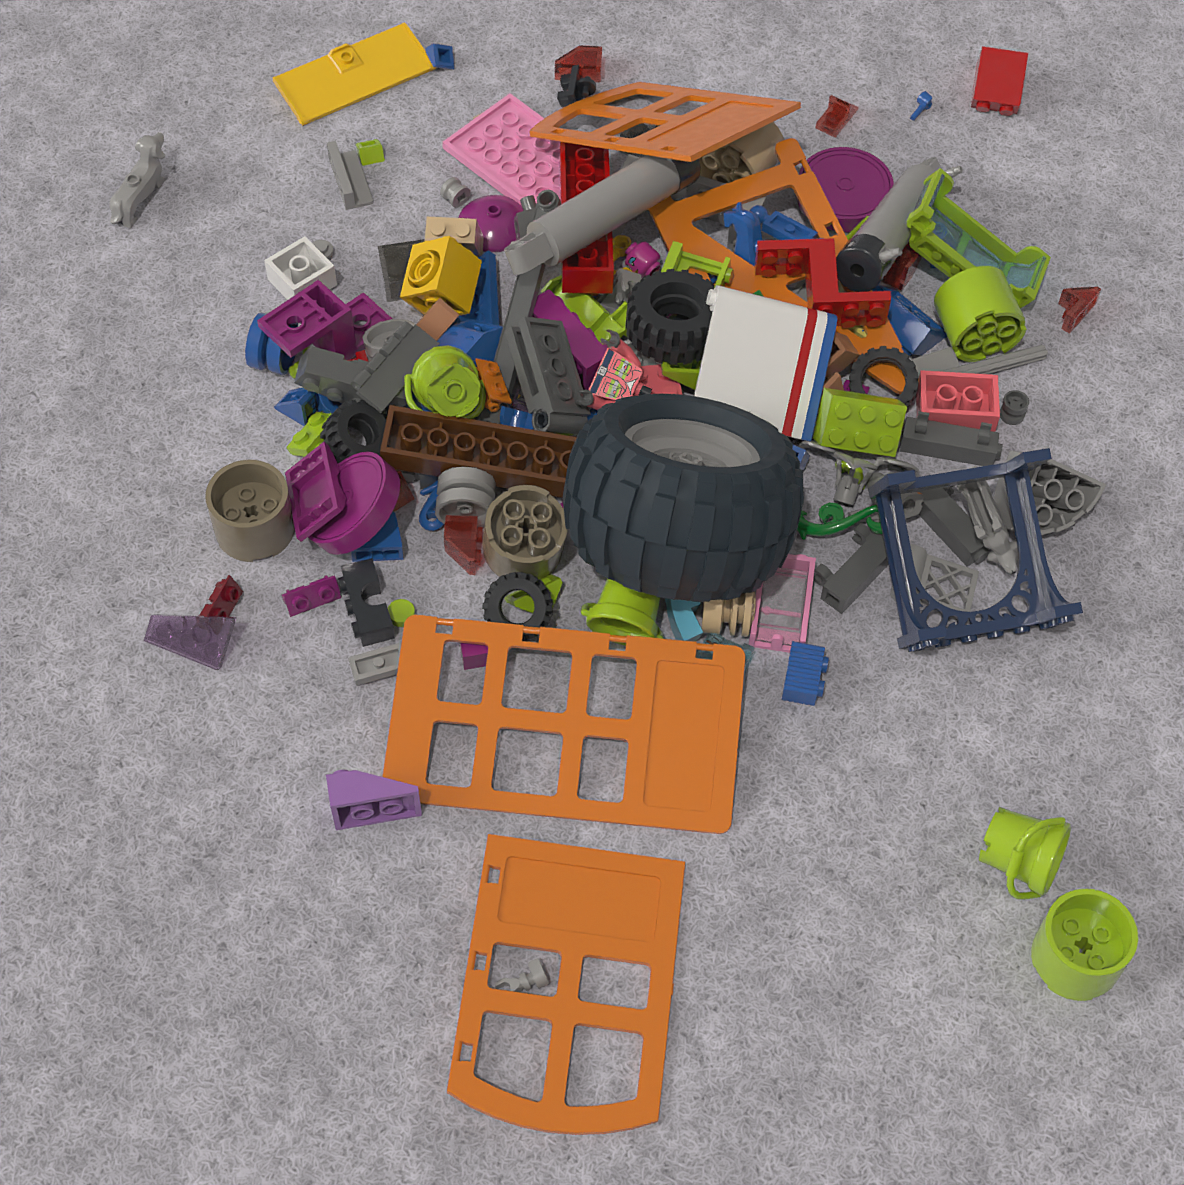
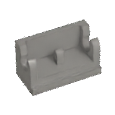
M619 268L613 277V293H601L595 299L612 314L624 301L628 303L629 293L632 292L634 285L642 279L641 274Z

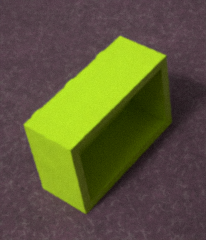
M824 388L813 439L820 446L895 457L907 406L899 399Z

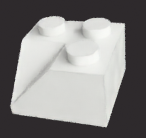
M305 236L264 260L268 280L287 300L317 280H320L329 290L337 286L334 265Z

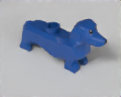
M738 202L732 211L723 213L725 227H730L733 224L737 233L734 253L755 266L757 241H764L761 235L760 219L757 214L743 209L742 203Z

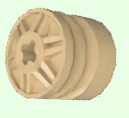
M755 592L741 593L739 598L703 602L701 626L703 633L719 635L722 624L728 623L730 636H734L736 624H741V637H748L755 616Z

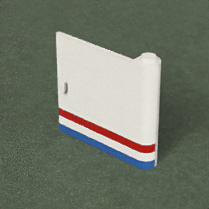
M716 285L714 290H709L706 304L710 305V311L713 312L694 396L723 402L745 411H750V413L777 427L778 432L785 436L811 441L837 326V315Z

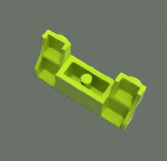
M562 275L550 279L541 290L543 293L550 289L555 296L561 297L565 306L571 312H575L578 315L581 323L594 332L600 343L601 338L610 341L611 334L607 332L608 329L617 332L620 338L623 335L627 337V330L625 329L626 301L610 314L590 293H562Z

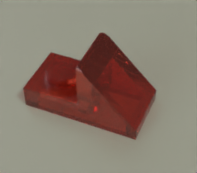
M830 95L828 109L816 122L815 128L836 138L858 111L859 107L839 97Z
M1095 286L1065 288L1062 290L1058 302L1059 305L1066 308L1062 315L1064 319L1062 330L1069 334L1096 305L1101 288Z

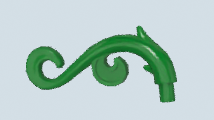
M830 502L826 503L819 509L818 513L821 522L824 524H816L806 520L803 516H807V512L802 510L797 532L803 540L806 539V534L810 536H826L841 532L865 517L878 512L877 504L845 518V512L841 505ZM868 517L866 522L869 529L876 534H883L881 523L874 522L871 517ZM829 518H833L832 521L827 523V520Z

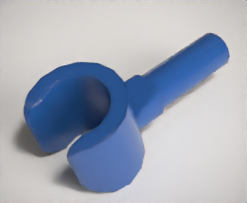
M924 91L918 96L917 102L920 105L910 116L911 120L914 121L924 109L928 110L932 107L933 97L928 92Z

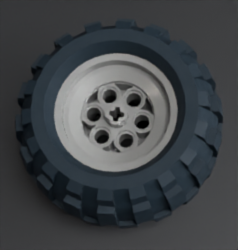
M681 394L628 396L616 399L615 403L605 404L598 409L597 415L588 420L583 430H580L570 453L563 492L565 527L570 529L571 540L574 542V546L578 548V554L585 563L596 567V572L607 579L622 584L624 587L657 597L692 602H710V600L739 598L741 593L756 591L762 586L763 581H767L774 576L778 567L782 568L795 541L804 502L803 470L800 469V461L793 450L792 442L787 436L778 432L777 427L738 407L707 398Z

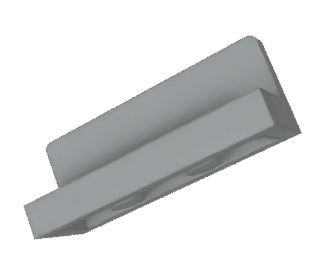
M336 141L327 142L328 158L345 209L349 210L373 204V198L357 152L353 150L340 153Z

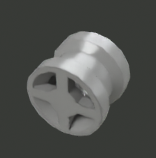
M451 177L446 180L440 190V195L444 199L449 200L454 208H459L465 204L471 194V190L466 185H461V181L457 177Z

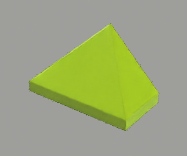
M550 574L541 580L550 590L553 604H555L562 586V580ZM518 590L504 598L507 603L534 613V601L528 593Z

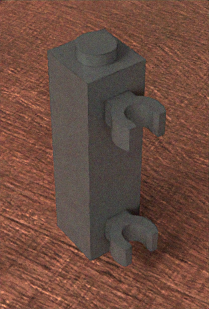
M919 411L917 418L906 416L900 452L979 466L993 465L995 459H1000L1003 444L998 443L1000 433L991 431L992 424L981 422L980 429L930 421L928 420L929 413Z
M954 486L918 491L923 494L924 500L921 503L923 507L918 515L963 564L968 567L974 562L979 564L988 557L989 548H986L982 539L977 537L972 519L950 497L954 493L952 488Z
M860 523L854 529L856 534L852 537L856 543L862 546L835 574L824 564H820L814 570L816 575L813 577V580L823 586L820 599L841 614L889 565L883 534L872 533L863 523Z

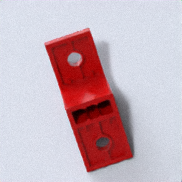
M834 238L757 241L754 266L755 275L771 277L781 274L789 276L805 274L808 308L837 315V326H842L843 328L865 325L868 327H878L886 324L891 303V291L838 292Z

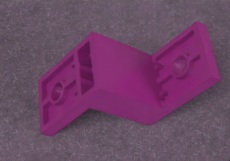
M317 280L257 320L258 327L290 357L313 344L317 348L342 354L345 356V360H350L356 356L355 352L365 349L363 336L371 326L393 318L364 292L345 304L320 280ZM359 320L367 322L362 326H357L354 324ZM291 323H300V324H301V325H300L299 327H297V328H290V327H289V325H290Z

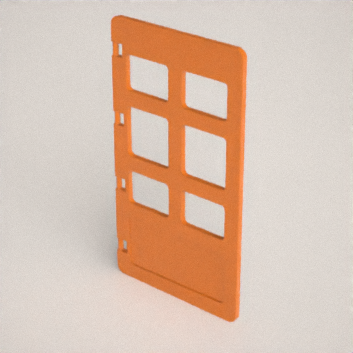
M411 615L404 623L382 777L418 786L420 804L724 834L730 829L732 821L745 653L740 647L733 645H713L682 640L610 635L609 633ZM437 625L453 626L452 634L436 633ZM523 633L538 634L539 643L522 641ZM447 642L480 644L488 647L483 694L480 704L444 702L437 699L444 645ZM609 642L626 643L625 651L609 650ZM511 648L562 652L572 655L565 712L555 713L503 707L502 699L508 651ZM696 650L713 651L712 660L696 658ZM595 656L633 659L636 661L632 715L629 719L595 717L587 714L592 659ZM435 723L472 725L478 728L472 780L469 787L436 785L426 782L433 726ZM501 729L560 734L563 737L557 793L554 796L496 791L492 789L498 732ZM585 738L623 740L628 743L624 793L621 802L585 800L577 796L582 747Z

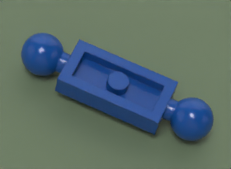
M755 205L749 210L758 215L760 225L762 224L761 231L778 240L817 238L818 232L778 211H775L770 216L767 209L761 205Z

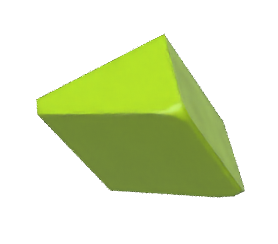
M378 139L355 144L362 166L385 161L382 144Z

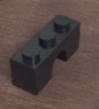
M373 558L342 565V577H338L341 593L347 592L348 599L344 600L348 616L353 615L355 622L351 623L354 638H360L363 647L395 639L387 604L369 605L365 603L367 598L381 594L379 578Z

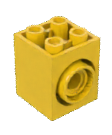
M451 236L414 244L400 298L423 315L439 298L456 311L459 316L470 314L482 260Z

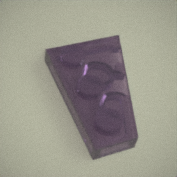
M154 614L150 617L143 641L214 670H219L222 668L237 617Z

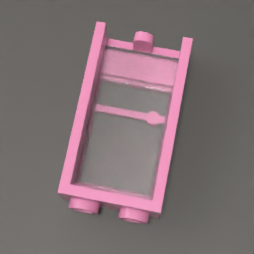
M788 554L782 568L778 567L775 575L767 581H763L762 586L756 590L755 616L751 625L748 647L790 653L792 641L806 642L816 558L803 554Z

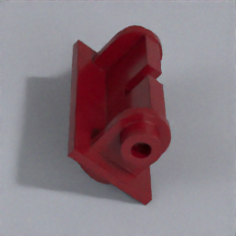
M231 575L216 583V587L208 599L212 604H205L203 610L197 616V625L200 628L206 629L210 626L217 635L220 634L243 593V590Z

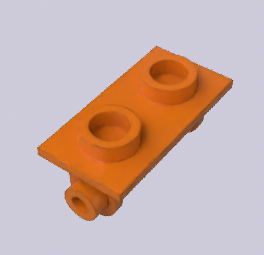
M476 358L478 376L483 381L486 389L485 407L491 412L499 410V405L502 402L511 404L512 401L498 364Z

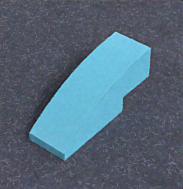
M665 598L667 615L675 639L692 642L698 640L703 631L693 612L698 609L701 603Z

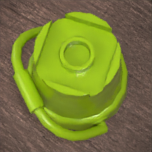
M449 345L434 347L420 356L414 364L412 374L405 375V397L411 409L421 410L412 399L411 385L418 402L428 410L433 411V413L474 419L484 409L486 401L484 383L479 379L478 370L472 358L459 348Z
M607 579L598 602L584 603L581 606V614L587 617L586 625L592 632L664 639L663 632L656 624L660 597L624 587L616 581ZM613 642V643H617V644H621V645H625V646H626V643Z
M999 807V812H995L983 840L988 848L986 851L980 850L979 861L1006 874V886L1009 894L1014 898L1027 900L1045 896L1054 881L1063 859L1071 832L1070 823H1067L1064 817L1042 820ZM1016 878L1028 884L1031 891L1018 892L1014 886V879Z

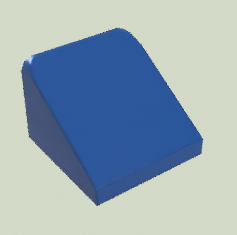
M433 43L425 48L433 67L454 69L452 46Z

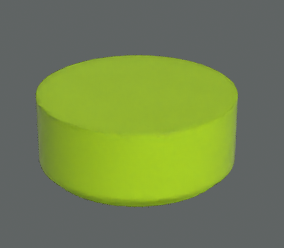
M406 599L394 600L388 606L392 624L396 627H404L405 620L409 616L415 615L414 605Z

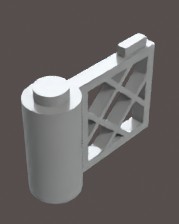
M910 544L915 570L922 586L925 589L933 586L940 596L935 600L951 609L970 612L979 571L929 555L923 547ZM931 565L941 568L945 575L936 579L930 571ZM961 574L970 577V583L961 587L955 576ZM949 580L955 591L946 594L939 583ZM892 585L890 596L895 601V595ZM959 595L965 603L964 609L954 606L950 598ZM920 599L921 605L928 606L926 600ZM954 616L948 617V618L957 620V618L954 617Z

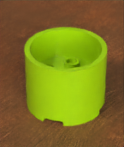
M977 266L961 271L943 283L935 294L934 307L953 351L963 361L977 362L984 360L987 355H992L1001 350L1003 353H1006L1016 346L1026 333L1024 315L1005 274L999 268Z
M1077 889L1067 892L1052 904L1033 939L1031 947L1033 967L1036 968L1039 976L1048 985L1047 988L1057 995L1076 1001L1092 1000L1112 989L1133 958L1138 945L1137 926L1129 910L1110 894L1095 889Z

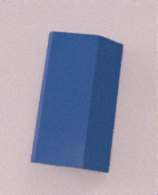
M489 250L478 257L482 260L470 314L458 316L450 326L468 319L499 326L496 255Z

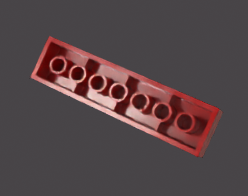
M560 141L561 204L610 176L609 149ZM612 231L561 262L562 293H613Z

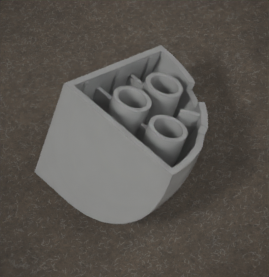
M1010 451L1005 463L1022 452ZM1053 459L1030 471L1029 476L1041 535L1059 532L1074 525V521L1094 507L1102 495L1106 484ZM1004 477L999 478L995 489L994 501L1006 529L1015 532Z

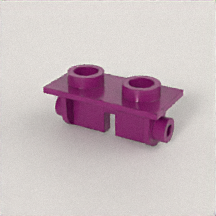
M325 575L324 578L313 581L307 586L303 585L292 590L287 589L286 593L282 594V599L287 606L290 617L341 598L335 575L330 577Z

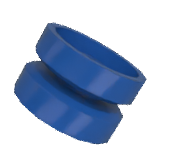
M258 313L251 323L245 347L246 364L250 368L259 370L266 369L268 366L270 372L285 375L289 372V368L292 366L296 355L290 357L258 327L257 320L267 314ZM291 323L289 327L297 328L298 323Z

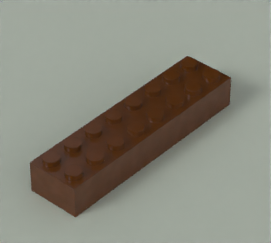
M390 405L380 457L394 469L438 477L444 471L451 468H477L493 476L497 487L509 489L519 485H532L549 491L551 496L563 498L568 461L577 437L456 416L447 417L439 413Z

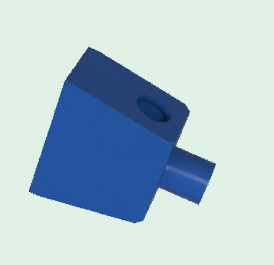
M392 511L383 527L368 542L351 551L353 562L373 558V561L404 560L400 531L394 511Z

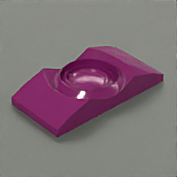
M325 442L321 443L285 472L296 537L300 542L335 517L345 507L346 496L339 485L337 477L340 468L329 445Z

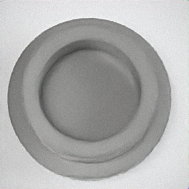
M326 240L312 242L329 260L333 254L332 244Z

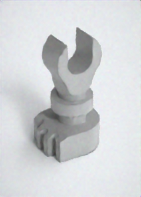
M536 958L528 964L530 973L525 974L523 972L519 974V978H502L496 982L495 988L499 989L509 986V991L521 992L523 989L526 991L532 989L531 985L534 984L540 989L549 985V981L539 958Z

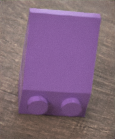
M342 769L335 771L333 774L326 775L330 808L336 831L422 816L418 786L357 770L348 771Z

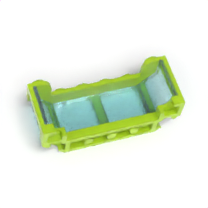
M939 168L928 176L923 182L924 187L916 206L907 219V228L911 230L910 247L949 278L961 271L977 266L999 268L1005 274L1020 309L1034 301L1051 257L1036 246L1025 247L1016 253L945 196L954 186V180L949 174Z

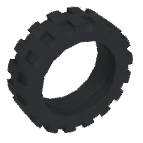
M880 346L879 349L871 348L867 350V353H862L851 368L849 375L850 392L866 394L862 387V378L865 371L874 364L887 362L896 365L905 376L903 392L895 399H899L908 408L915 399L918 389V372L915 363L909 359L905 352L901 353L895 347L889 349L887 346Z

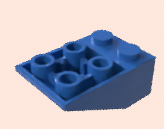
M468 319L450 326L437 342L440 343L439 346L449 345L463 350L472 358L477 367L476 358L494 362L503 327Z

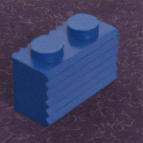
M792 641L782 700L815 706L816 698L822 697L825 681L820 680L821 673H826L829 657L824 656L825 647Z

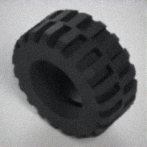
M667 269L666 272L656 271L652 273V276L647 275L640 282H637L628 296L625 326L627 337L636 350H641L643 356L648 359L652 357L655 359V362L661 364L668 362L669 365L677 366V363L688 365L694 360L697 362L701 361L713 312L710 311V305L706 304L709 290H714L713 282L709 279L704 280L703 276L698 273L691 274L688 270L683 269L681 271H675V269ZM680 314L690 319L671 320L661 315Z

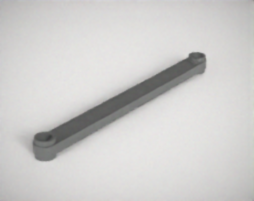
M548 189L539 193L532 221L561 205V201L554 191ZM544 263L528 272L517 275L494 362L499 366L510 398L517 371L508 346L505 330L511 326L519 327L518 321L524 316L532 317L546 266ZM502 402L499 405V410L491 412L484 406L478 420L501 424V407H508L509 404Z

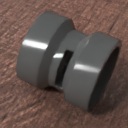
M1009 391L1004 396L1003 405L1000 408V418L1006 424L1018 425L1025 418L1029 406V398L1022 391Z

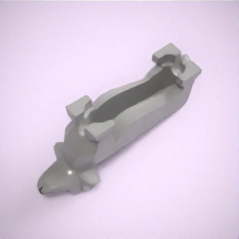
M161 132L154 136L145 135L137 141L135 149L140 152V159L110 199V221L112 224H118L122 221L124 227L131 229L137 221V217L133 216L137 205L153 192L154 188L159 189L164 183L165 179L161 177L162 166L159 159L165 158V153L161 150L164 142V135Z
M987 481L956 485L957 489L962 491L967 500L977 537L982 539L986 548L992 550L988 554V561H995L1008 573L1015 574L1016 564L1019 560L1017 541H1009L1008 531Z

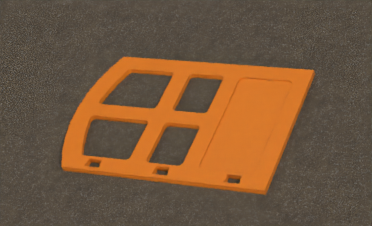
M636 82L572 103L541 120L529 130L530 137L692 162L800 109L801 102ZM636 94L666 97L642 109L604 105ZM688 101L707 103L684 115L664 113ZM582 114L618 119L591 132L559 128L569 120ZM641 123L660 125L635 138L614 136Z
M488 834L447 1093L467 1106L492 1118L522 1128L547 1133L570 1135L608 1134L633 1130L658 1122L670 1003L674 987L673 974L685 861ZM490 868L500 870L498 883H488ZM505 945L558 953L561 956L556 995L549 997L490 988L487 983L493 947ZM476 954L487 956L485 970H474ZM590 957L648 966L651 972L647 1007L645 1009H634L581 1001L578 998L583 959ZM493 1013L551 1023L552 1030L543 1097L539 1102L515 1096L474 1076L479 1034L484 1014ZM576 1026L635 1033L642 1036L643 1044L637 1097L635 1099L597 1106L569 1107L565 1104L564 1098L573 1029ZM462 1044L473 1046L470 1062L460 1061Z

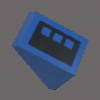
M303 387L289 390L274 408L302 426H305L308 423V419L316 412H319V394L314 391H308Z

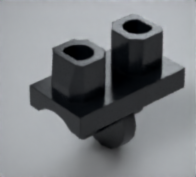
M573 65L571 73L561 75L560 83L563 91H558L557 100L561 107H566L596 92L597 86L595 81L589 76L582 77L579 74V65Z

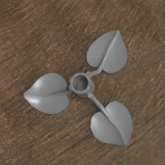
M802 441L798 445L802 449H823L836 458L835 485L837 489L833 500L853 506L857 493L862 492L864 485L879 465H896L907 471L915 470L916 477H919L920 473L917 467L901 460L876 457L875 463L872 464L862 459H854L834 448L820 446L814 441ZM841 460L851 467L849 475H843L842 480ZM859 467L870 469L858 485L859 479L853 478L855 469Z

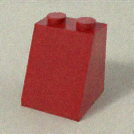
M982 46L976 64L971 107L976 108L979 112L999 111L1001 115L1005 116L1017 114L1021 103L1029 53Z

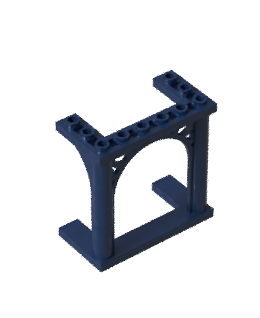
M1050 448L1022 452L1006 463L916 477L915 470L891 473L868 488L870 499L876 498L901 626L902 636L897 638L899 649L908 648V652H915L935 646V648L951 645V640L961 639V643L977 641V635L987 634V638L991 639L1004 636L1003 631L1012 629L1014 634L1029 632L1030 626L1039 625L1040 630L1049 629L1075 621L1074 616L1083 613L1081 602L1070 603L1065 600L1053 581L1045 555L1029 472L1052 459ZM1004 477L1019 552V568L1015 582L1002 600L987 609L969 612L946 607L931 597L917 576L901 494ZM1021 583H1027L1026 590L1029 589L1030 593L1020 589ZM1014 596H1020L1028 603V610L1026 612H1020L1012 605V598ZM920 599L927 601L928 606L920 613V608L923 607ZM1006 607L1010 614L1004 613L1001 616L999 610ZM932 610H939L942 615L941 621L936 627H929L927 625V616ZM977 614L981 615L982 620L980 622H978L975 619V616ZM948 617H956L957 624L955 625V622H952L946 628Z

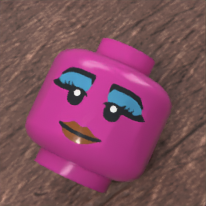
M644 241L639 244L634 242L625 252L627 254L625 265L632 272L641 274L642 278L647 275L652 276V273L658 271L661 267V255L648 242Z

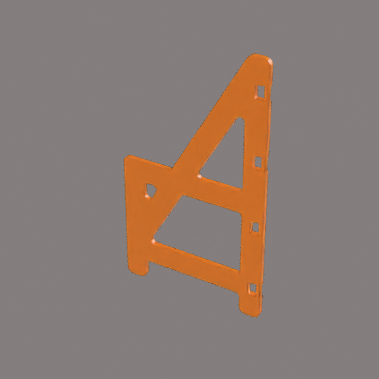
M789 138L776 144L775 154L780 164L775 167L679 201H674L669 196L649 208L668 252L673 241L683 244L684 252L724 263L725 258L729 257L731 258L730 268L734 269L730 283H725L724 287L751 294L760 289L764 297L807 308V301L787 289L788 285L806 279L805 274L797 276L781 274L771 277L755 275V267L693 226L692 223L734 208L738 202L745 204L778 191L792 188L814 231L818 232L817 237L825 239L834 238L836 257L848 242L834 211L806 160L803 150L794 138ZM800 163L806 172L801 175L798 174L795 168ZM832 224L837 235L830 237L825 227ZM693 268L688 270L691 274L698 273L702 275L704 280H710L707 272ZM842 285L845 292H856ZM888 318L885 325L878 327L862 326L867 335L865 338L857 336L847 328L836 326L835 332L846 335L860 355L867 353V350L871 348L879 349L880 346H887L889 349L895 347L899 349V352H904ZM887 362L877 363L865 371L895 393L901 394L903 392L905 376L896 365Z

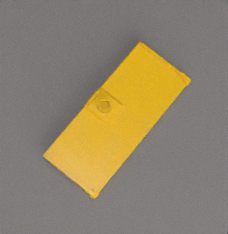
M404 22L352 45L346 43L332 49L328 55L272 78L275 86L297 117V120L304 126L433 71L436 67H433L425 49Z

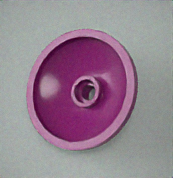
M486 195L469 202L461 210L458 218L477 219L484 236L483 251L487 252L489 250L492 253L503 252L511 242L516 241L514 218L517 213L523 211V208L509 197Z

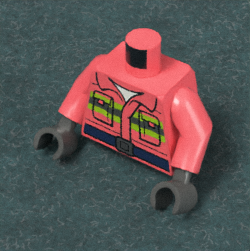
M608 329L607 332L611 334L610 341L601 338V343L611 348H607L589 390L577 391L583 394L584 399L583 401L575 400L576 405L588 406L598 410L605 404L615 403L616 399L651 394L653 388L639 382L643 374L640 360L632 348L620 339L617 332Z

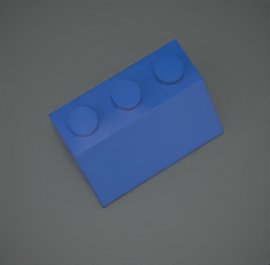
M878 285L873 289V291H891V303L887 318L906 354L922 356L947 337L943 327L897 289Z

